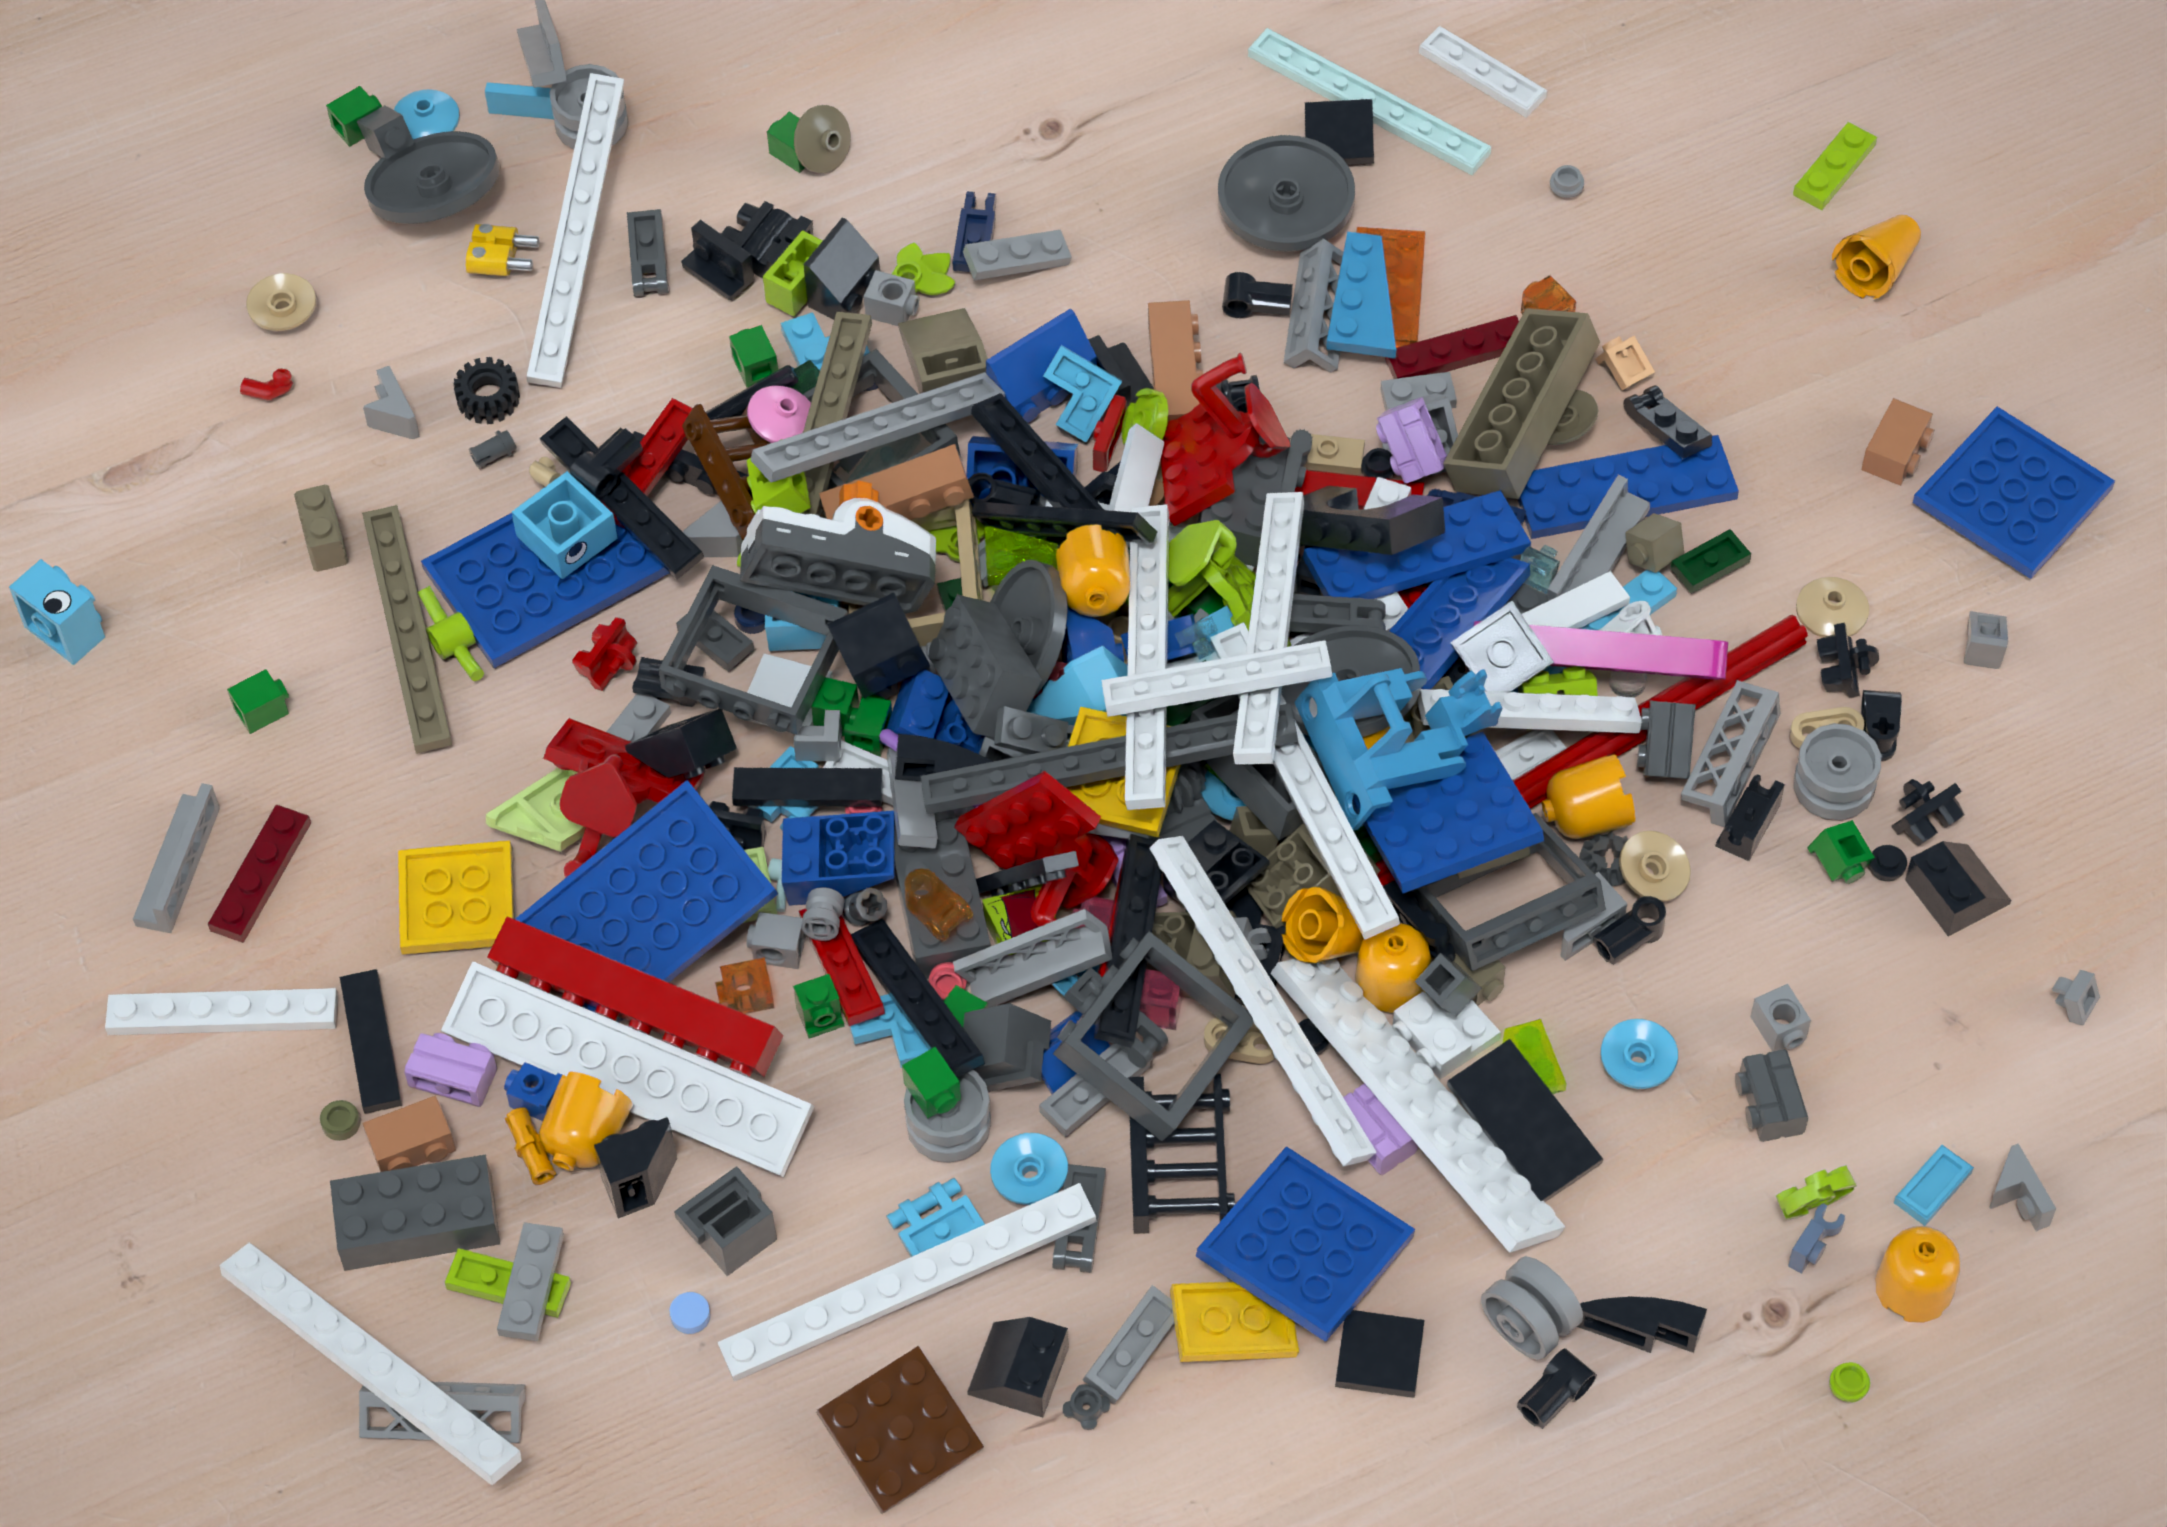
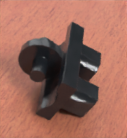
M1845 622L1835 624L1834 635L1817 639L1818 652L1822 663L1839 660V665L1821 669L1822 682L1826 692L1846 690L1849 698L1860 696L1856 668H1859L1862 675L1869 674L1871 672L1870 667L1879 661V650L1874 646L1867 645L1866 639L1856 640V647H1854L1852 638L1847 636Z
M641 657L637 677L632 686L633 693L649 695L657 699L677 700L680 705L693 707L695 703L697 704L698 701L684 696L675 697L666 690L661 689L659 668L663 660ZM686 664L683 669L685 672L705 678V667Z
M1909 780L1903 786L1905 796L1899 800V803L1904 809L1911 805L1916 809L1893 824L1892 828L1897 835L1906 831L1917 846L1921 845L1938 833L1927 815L1934 812L1944 828L1965 815L1955 798L1962 791L1954 783L1930 799L1929 793L1935 790L1934 785L1930 781L1922 785L1917 780Z
M717 801L710 803L709 807L744 850L764 847V818L761 809L748 807L743 811V814L730 812V807L726 803Z

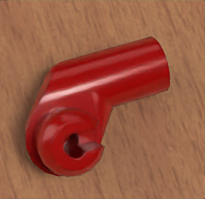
M279 368L273 372V379L267 382L244 378L241 382L240 393L270 401L290 391L293 385L291 381L292 374L287 369Z

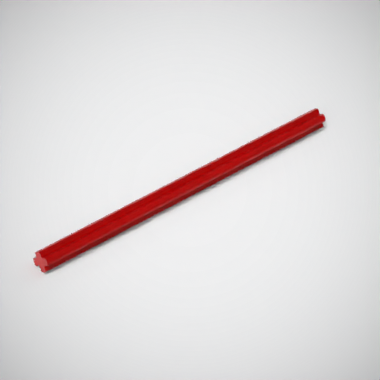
M1787 616L1728 652L1726 679L1685 677L1638 705L1640 716L1642 708H1649V701L1695 704L1696 710L1733 688L1737 680L1743 682L1807 643L1805 638L1808 637L1805 626L1799 624L1796 616ZM1640 730L1639 733L1592 732L1513 779V782L1528 807L1532 808L1547 799V786L1555 773L1604 756H1619L1646 740L1647 730ZM1383 859L1375 863L1381 870L1376 875L1382 886L1395 880Z

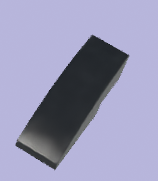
M898 733L895 780L921 781V776L994 761L949 742Z
M1627 1296L1603 1298L1580 1303L1583 1311V1320L1577 1327L1649 1353L1652 1351L1655 1340L1694 1353L1704 1326L1707 1309L1681 1301L1656 1297Z

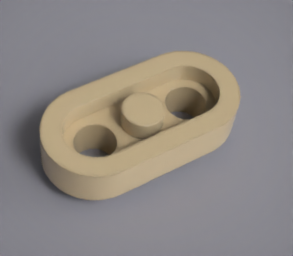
M1850 707L1801 713L1792 722L1790 739L1800 749L1806 738L1803 735L1805 733L1810 734L1818 727L1833 723L1851 725L1863 730L1864 719L1857 710Z
M1217 1017L1210 1020L1204 1029V1044L1209 1052L1228 1027ZM1253 1023L1228 1059L1266 1064L1273 1061L1275 1057L1262 1032ZM1257 1044H1264L1267 1048L1257 1050L1255 1046Z

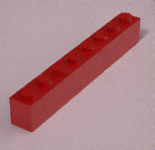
M508 916L487 956L497 966L495 970L516 980L519 975L530 980L528 985L550 993L551 989L563 994L561 999L583 1007L584 1003L596 1007L595 1013L616 1021L617 1017L630 1022L628 1027L649 1035L651 1031L663 1035V1042L682 1050L684 1045L697 1049L695 1055L713 1063H717L718 1059L731 1063L730 1070L749 1078L752 1073L765 1077L784 1036L771 1024Z

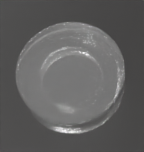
M1611 671L1610 688L1618 696L1637 697L1646 687L1647 674Z

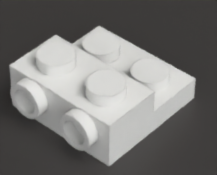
M1423 991L1394 1010L1392 1029L1408 1041L1416 1052V1057L1428 1065L1440 1080L1500 1040L1501 1032L1473 1000L1455 1016L1439 1006Z

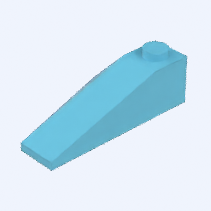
M1101 646L1068 663L1063 668L1064 675L1058 680H1048L1042 687L1043 692L1035 699H1032L1026 712L1068 722V725H1075L1080 707L1107 712L1101 680L1127 676L1128 665L1104 646Z

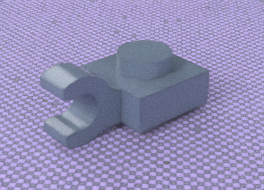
M1824 1203L1818 1206L1814 1219H1811L1791 1252L1788 1267L1801 1274L1809 1262L1815 1265L1819 1261L1827 1245L1822 1242V1239L1826 1236L1838 1234L1843 1228L1845 1215L1840 1214L1835 1222H1827L1823 1219L1827 1205Z

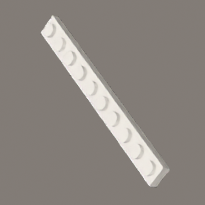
M590 73L528 367V383L562 388L624 88V79Z
M1303 492L1266 494L1246 654L1287 647L1304 510ZM1282 686L1241 693L1233 750L1235 764H1273Z
M1167 505L1131 508V512H1138L1158 532L1153 543L1130 542L1128 675L1167 669L1169 510ZM1167 706L1127 714L1125 803L1127 810L1165 807Z
M1241 623L1210 637L1212 647L1218 658L1223 659L1245 655L1249 631L1245 624ZM1281 694L1280 705H1283L1286 702ZM1295 721L1298 742L1275 746L1273 764L1362 936L1366 940L1399 925V917Z
M1183 836L1158 839L1149 849L1156 858L1159 868L1170 881L1178 899L1184 904L1195 922L1196 929L1204 937L1214 954L1215 960L1223 968L1234 986L1235 993L1241 998L1251 1014L1254 1024L1262 1032L1271 1047L1274 1057L1280 1062L1290 1078L1293 1088L1301 1096L1312 1114L1313 1121L1323 1132L1331 1146L1332 1152L1340 1160L1343 1167L1368 1161L1377 1153L1186 840Z
M1078 1183L717 1343L735 1382L1097 1222L1096 1215L1081 1184Z
M250 1242L220 1264L223 1277L490 1485L495 1484L522 1461L520 1450Z

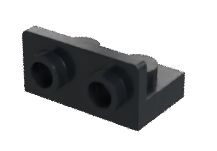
M700 219L691 227L694 250L681 261L682 267L728 300H733L754 281L751 254Z

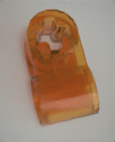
M920 868L911 871L906 876L904 882L906 907L938 940L945 942L949 939L950 932L959 924L973 919L974 915L968 903L942 882L934 872L929 869ZM922 889L929 891V893L926 895H918L914 893L917 890Z

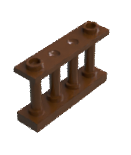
M696 404L682 425L685 436L692 444L726 508L732 524L736 527L741 539L744 540L747 535V528L755 512L752 509V498L748 490H751L747 482L748 476L740 477L733 462L748 460L752 456L753 449L771 444V442L763 439L752 428L747 416L748 406L741 416L710 420L702 404ZM746 429L754 442L751 445L725 449L717 433ZM822 506V510H821V513H820V517H821L822 514L824 513V508H823V506Z

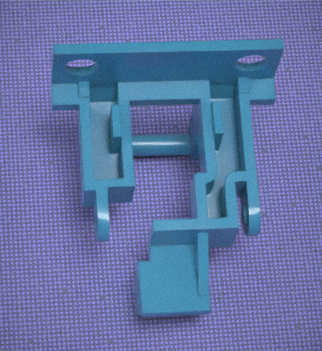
M1402 668L1342 681H1338L1334 672L1332 677L1311 681L1294 703L1339 804L1353 830H1358L1376 808L1389 806L1393 802L1387 789L1451 777L1465 769L1466 763L1464 758L1459 756L1468 746L1464 736L1486 727L1496 726L1503 709L1500 702H1496L1491 706L1484 692V684L1487 679L1484 669L1480 670L1476 675L1473 671L1468 672L1448 691L1450 696L1440 697L1425 714L1431 730L1421 732L1413 742L1405 743L1413 730L1410 723L1404 721L1400 711L1413 697L1411 692L1418 690L1426 684L1427 678L1424 672L1417 671L1404 674ZM1311 697L1317 704V715L1315 718L1309 709ZM1385 714L1390 729L1368 750L1355 720ZM1354 794L1360 800L1361 808L1359 814L1353 809L1352 799Z

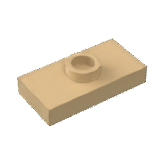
M1311 434L1313 437L1312 447L1308 454L1307 462L1303 466L1306 467V470L1361 475L1365 440Z

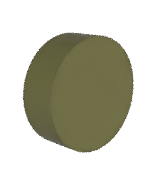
M337 1100L323 1108L320 1114V1124L327 1137L332 1140L342 1141L356 1134L360 1127V1117L352 1103Z

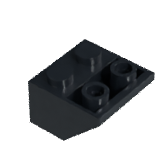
M1215 820L1187 843L1224 904H1227L1270 865V860ZM1163 872L1165 893L1184 906Z
M668 1117L660 1120L646 1121L637 1129L624 1134L609 1135L600 1143L594 1145L601 1179L618 1219L655 1205L677 1160Z

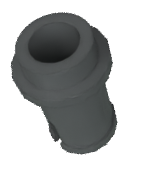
M498 430L495 432L496 436L468 449L478 469L505 454L508 457L512 455L511 451L516 449V445L507 430L502 433Z

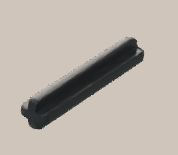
M786 365L706 411V414L710 420L741 416L748 406L750 399L758 390L768 386H785L790 388L799 381L797 372L790 365Z

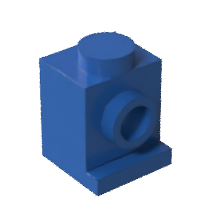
M524 1062L519 1071L513 1069L506 1078L504 1090L507 1091L509 1107L513 1109L527 1108L530 1116L543 1121L562 1074L557 1073L554 1075Z

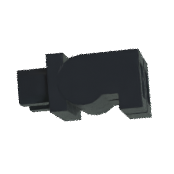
M764 201L760 208L744 203L737 214V224L743 226V230L739 231L731 226H726L721 233L751 254L753 273L763 278L764 274L802 230L813 235V220L800 216L797 220L784 210L774 209V205L767 201Z

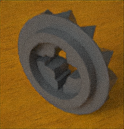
M1613 831L1604 835H1594L1589 841L1585 840L1579 858L1594 874L1599 872L1611 886L1624 884L1626 881L1620 870L1619 858L1621 849L1628 840L1627 835L1624 837L1617 836ZM1608 849H1612L1613 855L1616 857L1613 863H1611V868H1607L1608 863H1606V858L1603 857Z

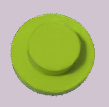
M1848 1362L1834 1368L1830 1375L1829 1385L1832 1393L1840 1400L1856 1402L1867 1395L1870 1388V1378L1862 1366Z

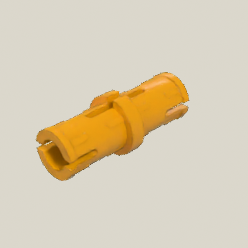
M521 1107L510 1111L506 1115L505 1121L515 1139L514 1149L518 1157L523 1158L533 1184L541 1185L549 1182L554 1178L556 1172L540 1142L539 1134L531 1121L527 1108Z

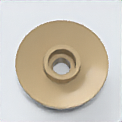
M289 273L274 274L265 277L252 287L247 296L246 307L250 318L258 326L267 330L284 331L301 325L312 315L316 306V295L312 285L306 279Z
M1822 577L1811 581L1800 591L1796 603V612L1805 628L1819 637L1823 638L1834 635V625L1844 622L1846 624L1847 636L1850 637L1859 632L1866 624L1869 615V603L1864 592L1854 583L1838 577ZM1829 600H1835L1839 603H1832Z
M1642 831L1630 837L1621 849L1619 864L1622 876L1628 886L1641 897L1652 896L1665 902L1678 897L1686 889L1691 875L1689 859L1679 843L1670 836L1657 831ZM1646 867L1652 869L1654 875L1651 874Z

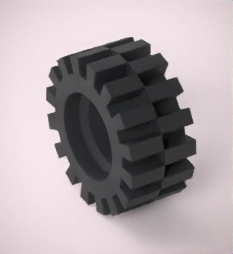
M486 357V363H481L480 358L474 359V366L467 362L464 364L465 372L459 369L456 373L457 379L454 378L453 383L457 405L461 414L465 413V418L468 420L474 417L475 423L481 424L483 419L487 420V424H494L492 418L495 417L501 422L505 420L504 413L511 416L514 413L513 407H518V398H520L516 374L512 371V367L509 364L504 366V361L501 359H497L494 364L492 357ZM485 385L500 387L495 394L490 396H477L474 394L476 389Z

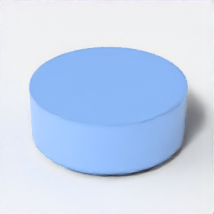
M686 1292L677 1296L670 1306V1317L673 1326L685 1334H694L703 1330L710 1320L707 1300L695 1292Z

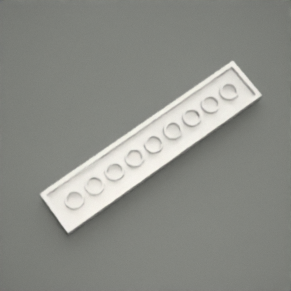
M1295 958L1276 964L1271 972L1272 976L1509 1253L1557 1238L1561 1234L1565 1225L1555 1215L1554 1210L1544 1201H1540L1531 1190L1529 1181L1513 1169L1506 1160L1504 1152L1494 1146L1482 1131L1479 1123L1473 1120L1462 1108L1457 1098L1443 1086L1434 1075L1432 1069L1416 1057V1053L1411 1049L1408 1041L1392 1029V1025L1387 1021L1386 1016L1363 996L1362 988L1353 982L1340 967L1336 958L1319 963L1303 962Z
M473 961L441 1029L445 1034L466 1043L481 1044L487 1047L491 1053L520 1066L526 1062L554 1075L560 1073L567 1077L568 1073L573 1071L598 1078L602 1081L599 1088L608 1091L612 1095L618 1089L630 1098L633 1103L630 1110L631 1113L647 1120H660L668 1117L671 1130L781 1177H784L815 1107L811 1103Z

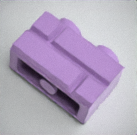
M1422 397L1388 409L1377 418L1379 422L1376 425L1377 434L1382 443H1388L1393 455L1390 457L1392 469L1397 476H1402L1404 483L1412 482L1445 468L1443 463L1447 454Z
M422 1033L418 1037L413 1053H411L405 1066L404 1073L409 1087L480 1107L486 1097L488 1087L491 1085L496 1074L497 1066L493 1053L481 1044L470 1043L469 1046L455 1043L450 1036L443 1033H435L433 1036Z
M1365 1083L1356 1088L1353 1093L1350 1092L1343 1097L1377 1152L1368 1161L1380 1175H1384L1396 1167L1398 1163H1402L1416 1153L1418 1145Z

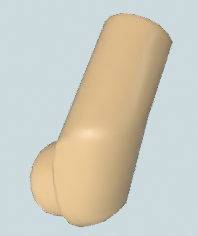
M541 457L539 461L535 460L529 467L531 477L544 486L549 485L561 476L560 473L555 471L556 466L553 465L554 462L548 457Z

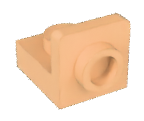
M1620 336L1602 346L1604 352L1595 358L1598 365L1606 362L1621 390L1632 386L1655 372L1635 336L1625 341H1622Z

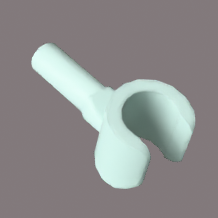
M772 858L768 871L770 880L778 881L776 887L779 894L776 896V909L778 912H784L786 895L781 883L782 860Z

